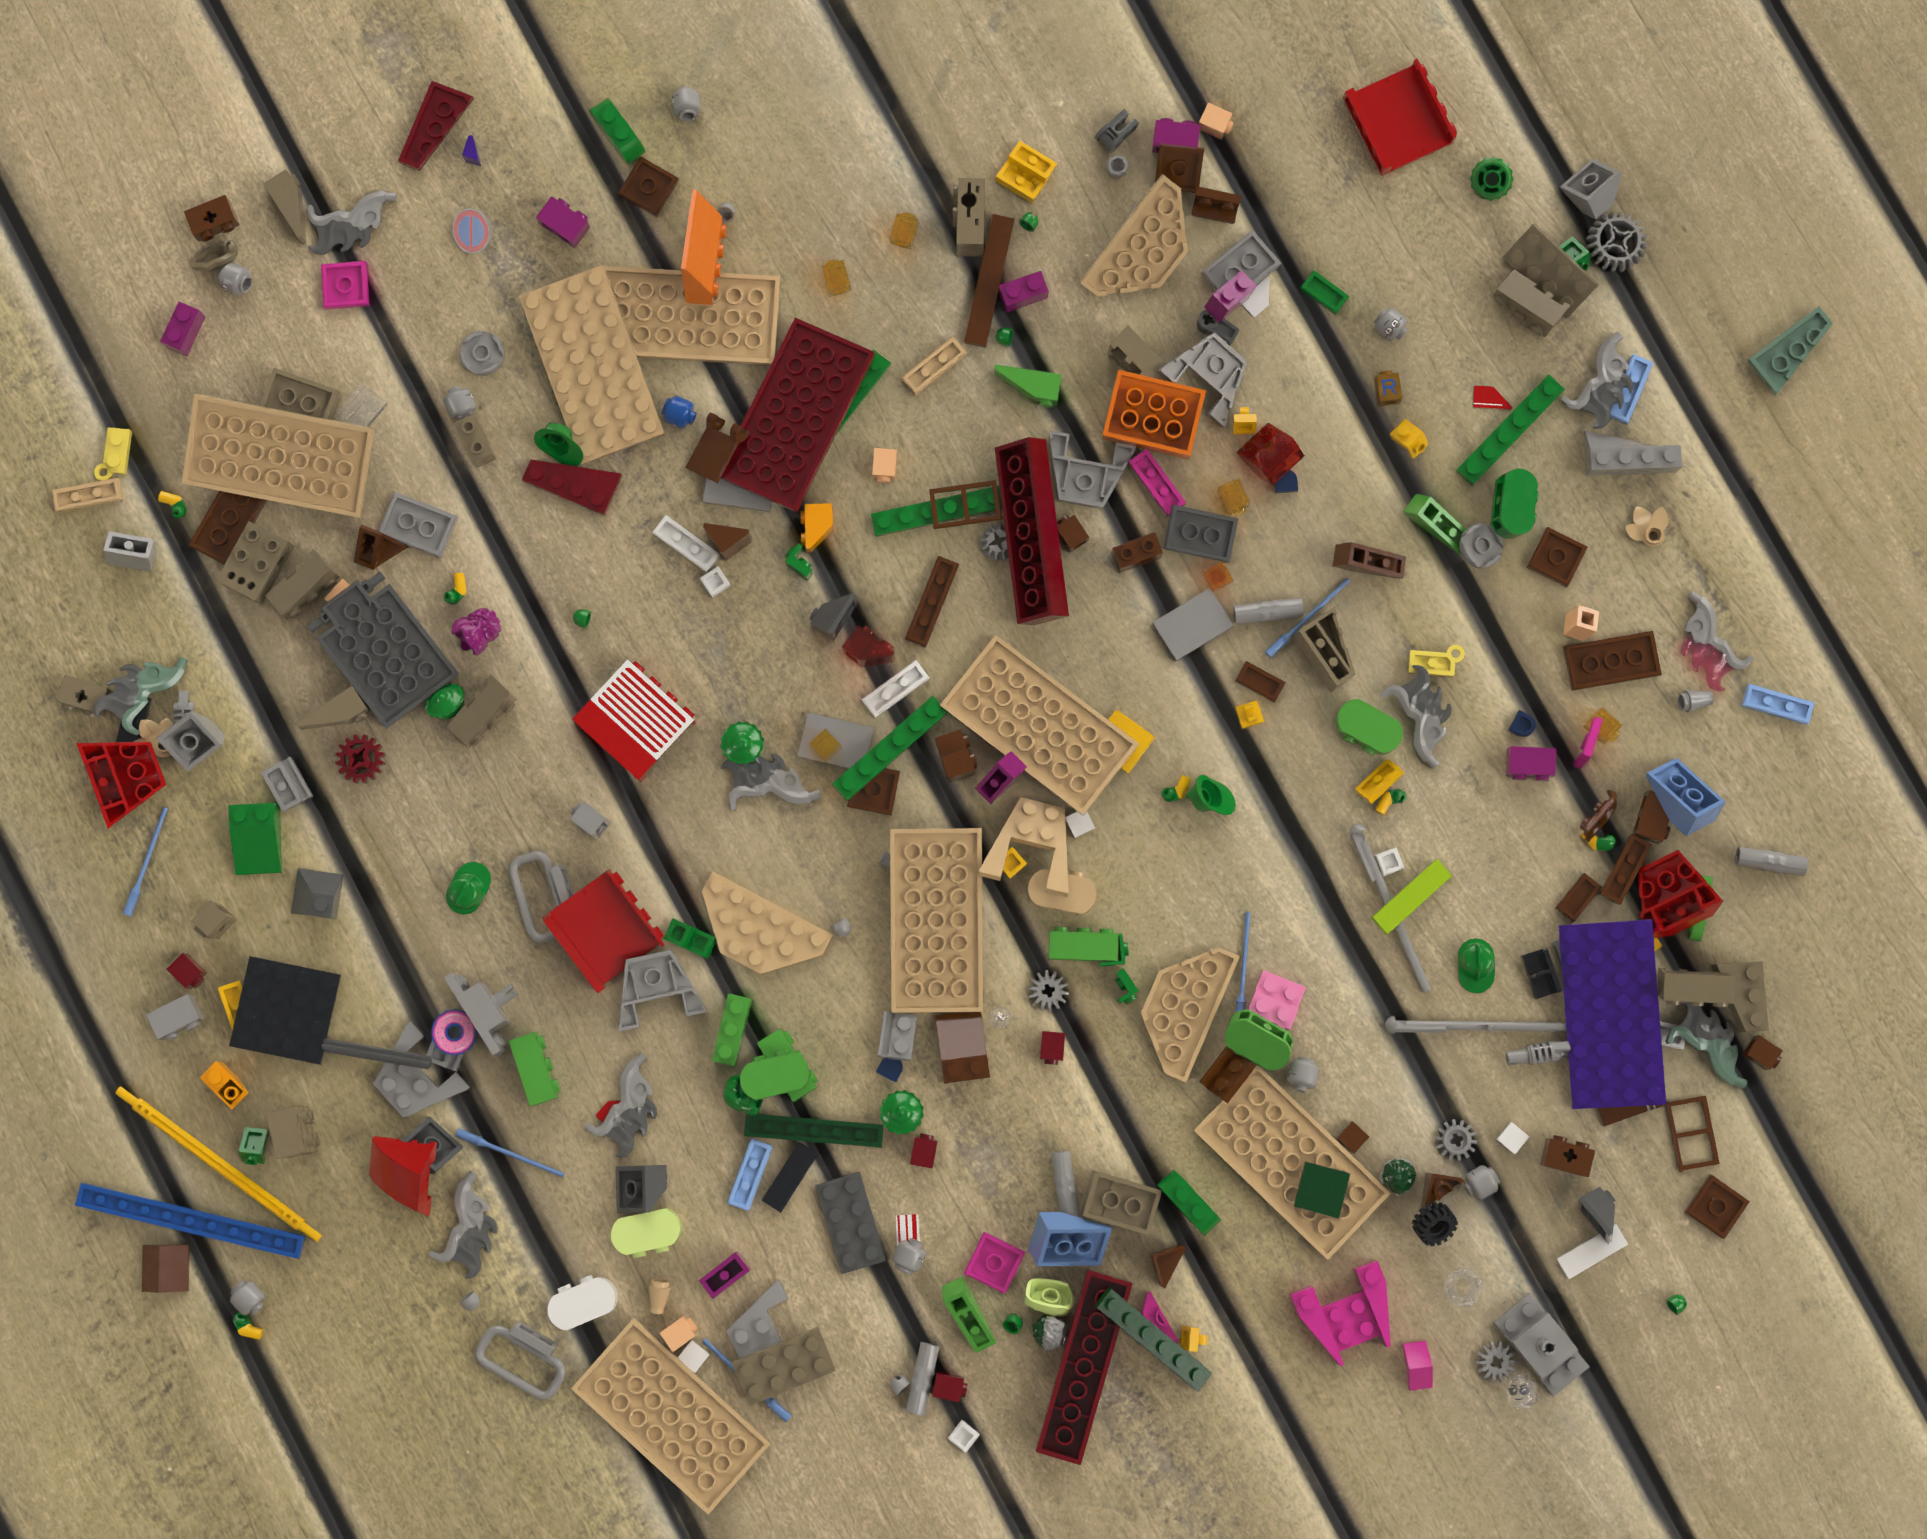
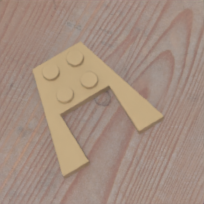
M1020 797L980 867L978 876L1000 881L1009 842L1013 841L1054 851L1045 892L1067 897L1069 887L1065 808Z

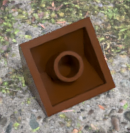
M704 523L703 528L708 538L725 561L752 542L749 529Z
M190 1244L143 1245L142 1292L189 1291Z

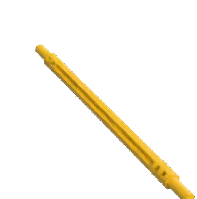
M123 1087L117 1089L115 1094L130 1104L135 1112L267 1208L296 1231L300 1230L316 1243L321 1239L322 1235L306 1224L304 1218L165 1117L141 1098H136Z

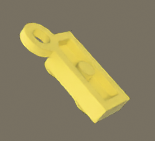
M107 428L103 463L97 465L94 470V475L99 481L111 479L113 474L127 475L132 437L130 429ZM102 469H107L106 476L100 475Z
M1452 645L1447 649L1446 653L1410 650L1408 674H1416L1417 671L1412 666L1420 665L1428 671L1429 675L1454 677L1455 663L1462 661L1464 658V649L1460 645ZM1453 650L1459 651L1460 655L1458 658L1452 657L1451 652Z

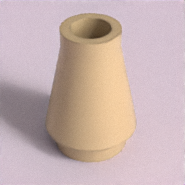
M661 1278L651 1279V1284L648 1285L651 1313L664 1314V1308L671 1290L669 1280Z

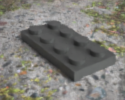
M860 1172L817 1184L816 1189L841 1274L886 1261Z

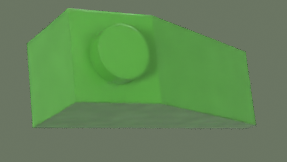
M995 364L994 374L1035 403H1039V406L1051 408L1052 405L1057 406L1061 374Z
M1415 494L1403 512L1421 528L1461 555L1459 541L1466 529L1431 496Z
M963 1277L943 1285V1302L975 1353L996 1344L989 1325Z

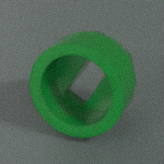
M1033 212L1024 214L1019 220V224L1029 232H1034L1039 223L1038 216H1032Z
M1006 327L998 329L995 335L996 341L1001 345L1010 346L1013 329Z
M585 609L575 611L573 614L574 623L579 627L587 628L591 619V611Z
M1675 1294L1666 1300L1668 1307L1676 1315H1679L1687 1307V1302L1682 1295Z
M1016 1313L1008 1315L1003 1322L1004 1329L1010 1334H1018L1023 1326L1022 1318L1018 1317Z

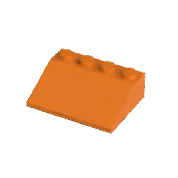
M692 190L681 272L686 303L713 305L714 297H718L719 284L716 283V279L721 277L719 258L724 256V245L721 243L722 239H726L727 225H723L722 215L697 190Z
M1118 370L1102 439L1134 445L1137 448L1189 460L1206 390Z

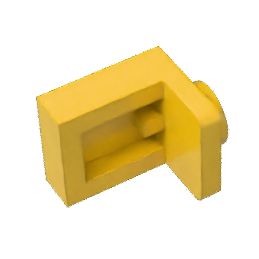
M1406 419L1390 433L1391 439L1405 448L1413 459L1422 453L1429 444L1424 432Z

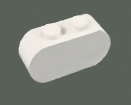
M591 1274L579 1279L580 1285L571 1287V1284L558 1288L559 1293L553 1295L548 1304V1316L551 1322L559 1329L569 1330L610 1313L614 1310L618 1301L615 1285L604 1277L599 1276L593 1279Z

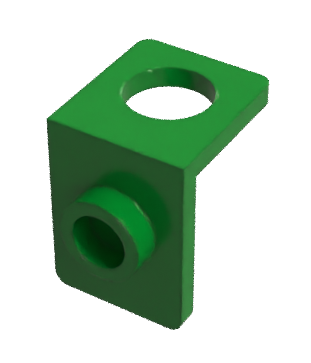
M1122 933L1118 935L1121 961L1098 963V967L1126 964L1125 956H1129L1128 943L1123 942Z

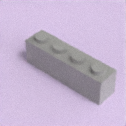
M1584 431L1586 476L1676 473L1682 468L1681 445L1657 446Z

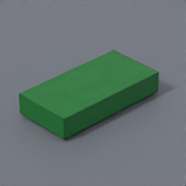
M1314 270L1300 287L1302 292L1335 316L1349 298V295Z

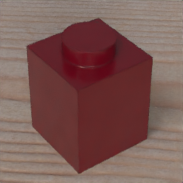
M182 953L166 969L185 989H196L205 980L203 977L207 974L186 953Z
M1042 1031L1040 1059L1045 1060L1044 1064L1058 1065V1061H1063L1065 1033Z
M920 1133V1138L915 1137L910 1165L933 1169L938 1141L933 1140V1135Z
M937 1372L932 1397L960 1402V1398L966 1396L968 1384L963 1383L964 1377Z

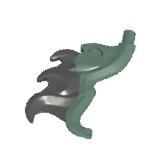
M179 657L176 666L173 668H166L153 662H145L144 670L134 664L122 666L119 668L120 671L127 670L128 674L124 677L114 678L107 683V686L114 685L115 690L96 701L94 706L96 717H99L100 711H111L122 721V726L127 732L135 736L139 735V730L132 726V721L148 703V695L174 686L184 674L188 660Z
M1681 1001V1004L1686 1006V1016L1679 1026H1675L1669 1031L1665 1042L1671 1044L1674 1038L1679 1036L1697 1051L1704 1050L1708 1054L1713 1071L1722 1081L1730 1086L1736 1085L1745 1088L1747 1080L1738 1077L1735 1073L1738 1048L1737 1045H1730L1734 1037V1029L1729 1021L1725 1022L1726 1029L1724 1030L1714 1010L1709 1011L1711 1017L1708 1018L1702 1012L1701 1006H1691L1690 1002Z

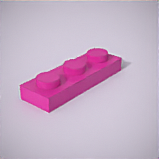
M1145 449L1128 462L1167 517L1170 516L1172 505L1182 507L1186 505V501L1148 449Z

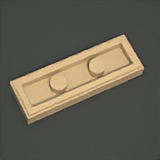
M952 336L901 377V380L917 396L963 359L967 352Z
M119 478L52 490L56 513L124 501Z

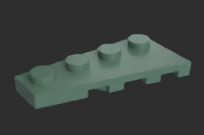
M1818 306L1749 358L1747 362L1771 392L1776 395L1833 323Z

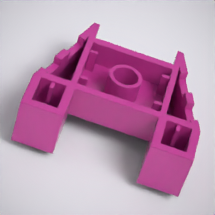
M1376 1260L1353 1268L1361 1291L1321 1306L1312 1286H1307L1289 1294L1297 1316L1340 1366L1344 1365L1339 1353L1340 1351L1380 1336L1383 1345L1387 1348L1391 1347L1387 1283Z

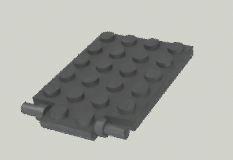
M378 572L368 581L365 579L360 583L357 579L321 606L323 611L307 627L313 633L324 624L328 625L330 622H333L334 625L316 639L387 729L457 677L459 673L390 584L372 597L369 595L376 585L386 579L381 572Z

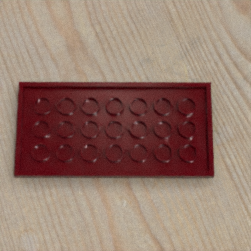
M795 317L741 424L743 429L749 431V435L738 444L720 479L797 513L876 356L875 352Z

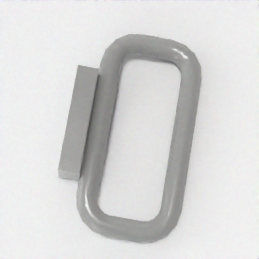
M533 851L518 856L511 862L509 877L527 934L535 942L546 943L556 938L551 931L539 934L535 930L518 875L519 866L534 860L542 862L556 907L574 893L565 865L553 866L550 858L544 852Z
M520 1321L511 1330L503 1326L488 1328L477 1345L475 1351L476 1359L482 1367L534 1398L547 1400L553 1397L565 1378L566 1372L563 1362L552 1355L558 1343ZM501 1335L552 1365L556 1369V1376L549 1388L542 1391L487 1359L485 1350L492 1337Z

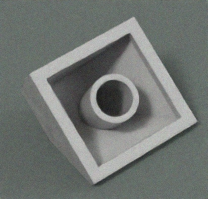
M1591 159L1561 185L1560 188L1582 213L1597 220L1613 206L1622 174L1610 166Z
M191 710L156 739L188 772L221 747L226 736L211 719Z

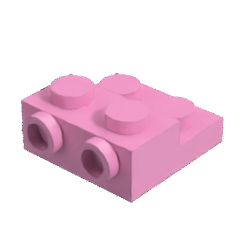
M1263 970L1247 1010L1255 1012L1283 1029L1290 1030L1306 987Z

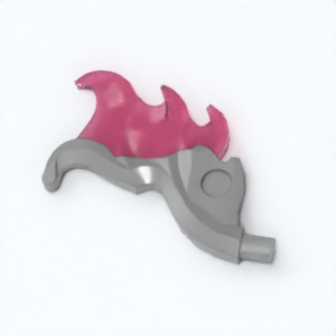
M1692 591L1687 598L1696 604V611L1686 623L1684 632H1689L1691 636L1685 639L1681 651L1683 656L1687 655L1688 650L1692 651V667L1695 672H1698L1699 666L1705 668L1706 681L1711 689L1718 692L1725 691V688L1721 686L1722 677L1734 669L1741 670L1746 668L1754 658L1749 656L1745 660H1739L1725 639L1717 637L1716 614L1712 605L1704 596L1701 597L1695 591Z

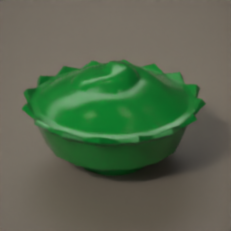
M1484 158L1481 162H1477L1476 167L1472 169L1470 177L1472 182L1471 188L1482 199H1488L1489 201L1499 200L1502 196L1507 195L1508 190L1512 188L1514 180L1512 176L1513 170L1501 158Z
M453 683L444 685L426 700V714L441 720L456 716L465 702L463 687Z
M738 721L736 724H730L729 728L724 730V735L720 738L722 742L720 747L723 750V755L729 761L736 764L742 763L746 765L749 762H754L761 755V751L764 748V738L761 735V731L757 729L756 725H752L748 721L744 723Z
M896 1090L893 1094H888L887 1098L882 1100V1106L879 1108L881 1113L880 1119L883 1121V1126L888 1128L889 1132H895L897 1135H907L921 1125V1119L924 1117V1107L921 1105L920 1099L915 1097L914 1093H908L906 1090Z

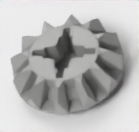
M1002 524L991 525L982 534L980 541L982 551L993 560H1004L1009 557L1005 526ZM995 534L1000 539H1005L1002 542V551L998 545H991L995 541Z

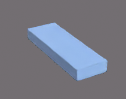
M1634 354L1631 355L1628 362L1629 371L1624 372V374L1631 378L1633 390L1632 393H1629L1628 388H1623V406L1619 409L1618 403L1613 404L1610 410V418L1626 425L1629 423L1654 362Z
M1747 684L1741 706L1808 725L1814 702Z
M751 1138L727 1204L746 1211L750 1210L773 1148L772 1145Z

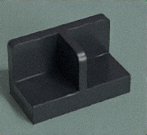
M1548 948L1521 956L1535 999L1562 991Z

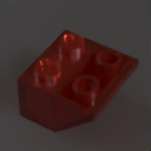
M1270 423L1262 427L1259 432L1236 452L1260 479L1271 486L1278 482L1305 456L1293 437Z
M858 625L842 645L843 654L861 667L893 663L896 659L894 647L885 640H882V642L877 640L876 634L867 626L861 628Z

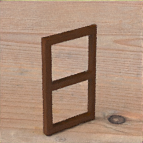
M996 480L929 489L934 529L1002 520ZM992 486L996 516L970 519L966 489ZM961 490L965 520L938 524L934 494Z
M1706 1096L1672 1102L1666 1101L1665 1106L1679 1172L1720 1164ZM1701 1101L1707 1128L1676 1134L1671 1106ZM1708 1133L1713 1160L1683 1165L1677 1138Z

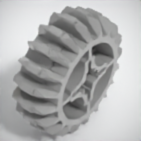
M1610 212L1608 217L1602 215L1600 221L1596 220L1593 223L1594 227H1590L1588 231L1591 235H1588L1586 241L1590 244L1586 248L1587 250H1593L1590 258L1597 257L1595 265L1602 262L1604 264L1602 266L1603 270L1610 266L1611 272H1615L1617 267L1620 272H1623L1625 266L1628 269H1632L1633 263L1638 264L1640 262L1639 257L1645 255L1643 249L1647 247V243L1644 242L1647 234H1640L1644 230V226H1636L1639 222L1638 219L1632 222L1630 221L1631 214L1623 218L1622 212H1619L1617 217L1613 212ZM1616 227L1622 228L1626 232H1621ZM1605 230L1607 242L1601 246L1600 234ZM1632 238L1633 251L1629 255L1626 243ZM1614 239H1615V242H1616V240H1619V241L1623 240V241L1620 243V245H1618V243H1617V245L1614 244V243L1611 244ZM1608 252L1616 254L1617 257L1609 255Z

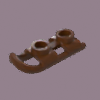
M1607 790L1610 799L1605 800L1603 803L1598 802L1593 810L1595 815H1592L1590 818L1585 817L1581 822L1580 829L1584 831L1586 836L1585 842L1589 843L1614 814L1617 806V795L1614 791Z

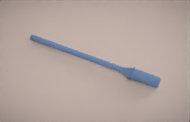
M1346 578L1290 632L1280 635V638L1265 651V654L1272 658L1281 648L1288 644L1292 635L1350 582L1349 578Z
M163 807L136 885L129 891L130 895L123 911L125 915L132 917L138 897L141 895L140 885L168 808Z
M1246 912L1240 993L1237 1001H1235L1236 1012L1245 1010V1004L1247 1003L1245 1001L1244 988L1250 912Z
M460 1128L456 1133L455 1137L475 1144L477 1147L485 1146L560 1177H563L565 1174L488 1143L482 1136H477Z
M705 1338L703 1343L735 1372L732 1363ZM771 1397L765 1399L767 1407L772 1409L785 1423L791 1418L792 1415L775 1399Z

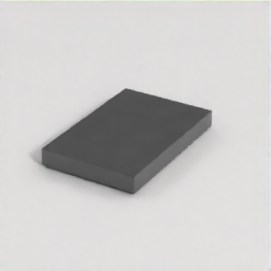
M1172 505L1163 549L1230 563L1238 518Z

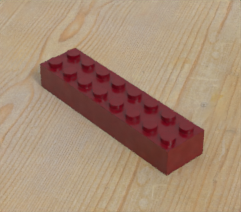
M1027 437L995 447L1017 624L1038 625L1069 617L1046 439Z
M1090 1269L1086 1270L1035 1448L1037 1453L1081 1465L1120 1327L1094 1306L1107 1288L1112 1289L1128 1302L1132 1282Z

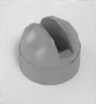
M722 203L718 207L717 211L722 215L723 222L727 223L733 220L735 208L732 204Z
M847 918L831 926L833 932L839 937L847 936L851 930Z
M471 1291L459 1303L467 1311H473L479 1307L480 1299L475 1291Z
M903 1375L895 1376V1378L891 1379L890 1383L892 1391L897 1396L911 1385Z

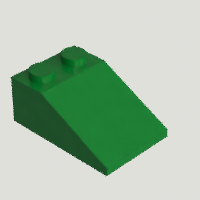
M276 803L228 805L229 832L235 874L282 873L280 806Z

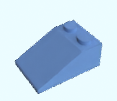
M1678 758L1646 774L1670 822L1686 836L1716 821L1725 804V801Z
M1039 1212L1028 1249L1036 1266H1101L1112 1228L1108 1225L1062 1212Z

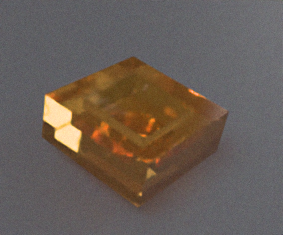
M1223 561L1202 572L1213 592L1234 581Z

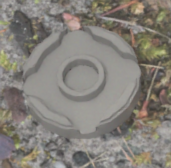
M477 331L471 333L463 340L459 355L462 364L469 372L478 376H487L493 374L501 367L504 362L505 350L502 342L496 335L485 331Z
M1484 523L1472 525L1462 533L1459 541L1463 559L1475 568L1492 566L1502 556V548H1504L1502 537L1494 532L1491 525Z

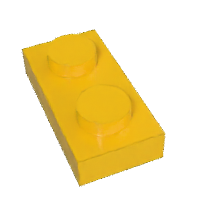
M1387 758L1355 790L1358 795L1372 804L1404 772Z
M241 980L218 987L232 1031L243 987Z

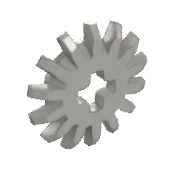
M1045 970V977L1037 973L1036 975L1039 980L1036 981L1033 978L1030 980L1035 985L1034 987L1028 986V990H1032L1034 994L1028 995L1029 999L1035 997L1034 1006L1038 1003L1041 1004L1039 1010L1043 1011L1044 1006H1048V1012L1052 1011V1005L1059 1009L1058 1002L1061 1001L1064 1004L1066 1002L1062 995H1069V992L1063 991V988L1068 987V983L1061 984L1060 982L1064 977L1061 976L1059 979H1056L1057 972L1055 971L1052 976H1049L1048 970ZM1049 984V987L1055 988V991L1052 992V997L1048 998L1047 994H1042V990L1045 989L1044 985Z
M1452 1119V1126L1445 1122L1446 1130L1438 1129L1443 1135L1442 1137L1436 1136V1140H1442V1144L1437 1145V1148L1444 1147L1445 1150L1441 1154L1444 1156L1449 1152V1160H1452L1453 1156L1457 1155L1458 1161H1461V1154L1468 1158L1470 1156L1467 1151H1475L1471 1147V1143L1477 1144V1140H1472L1471 1136L1477 1135L1476 1131L1472 1133L1468 1131L1472 1127L1470 1124L1466 1128L1463 1127L1464 1120H1461L1460 1124L1456 1125V1119ZM1454 1133L1463 1138L1460 1141L1459 1147L1456 1144L1450 1143Z
M1491 1341V1348L1488 1349L1483 1345L1482 1348L1485 1350V1353H1477L1478 1356L1482 1357L1481 1361H1476V1364H1482V1368L1477 1371L1478 1373L1486 1372L1483 1377L1485 1380L1491 1376V1383H1495L1496 1377H1499L1500 1383H1503L1504 1375L1511 1379L1508 1373L1509 1370L1516 1372V1369L1512 1368L1511 1364H1517L1518 1360H1511V1357L1516 1353L1515 1351L1508 1353L1510 1348L1508 1344L1503 1349L1501 1341L1498 1342V1347H1495L1493 1341ZM1496 1356L1498 1359H1503V1362L1500 1363V1369L1496 1366H1491L1490 1363L1493 1362L1492 1357Z

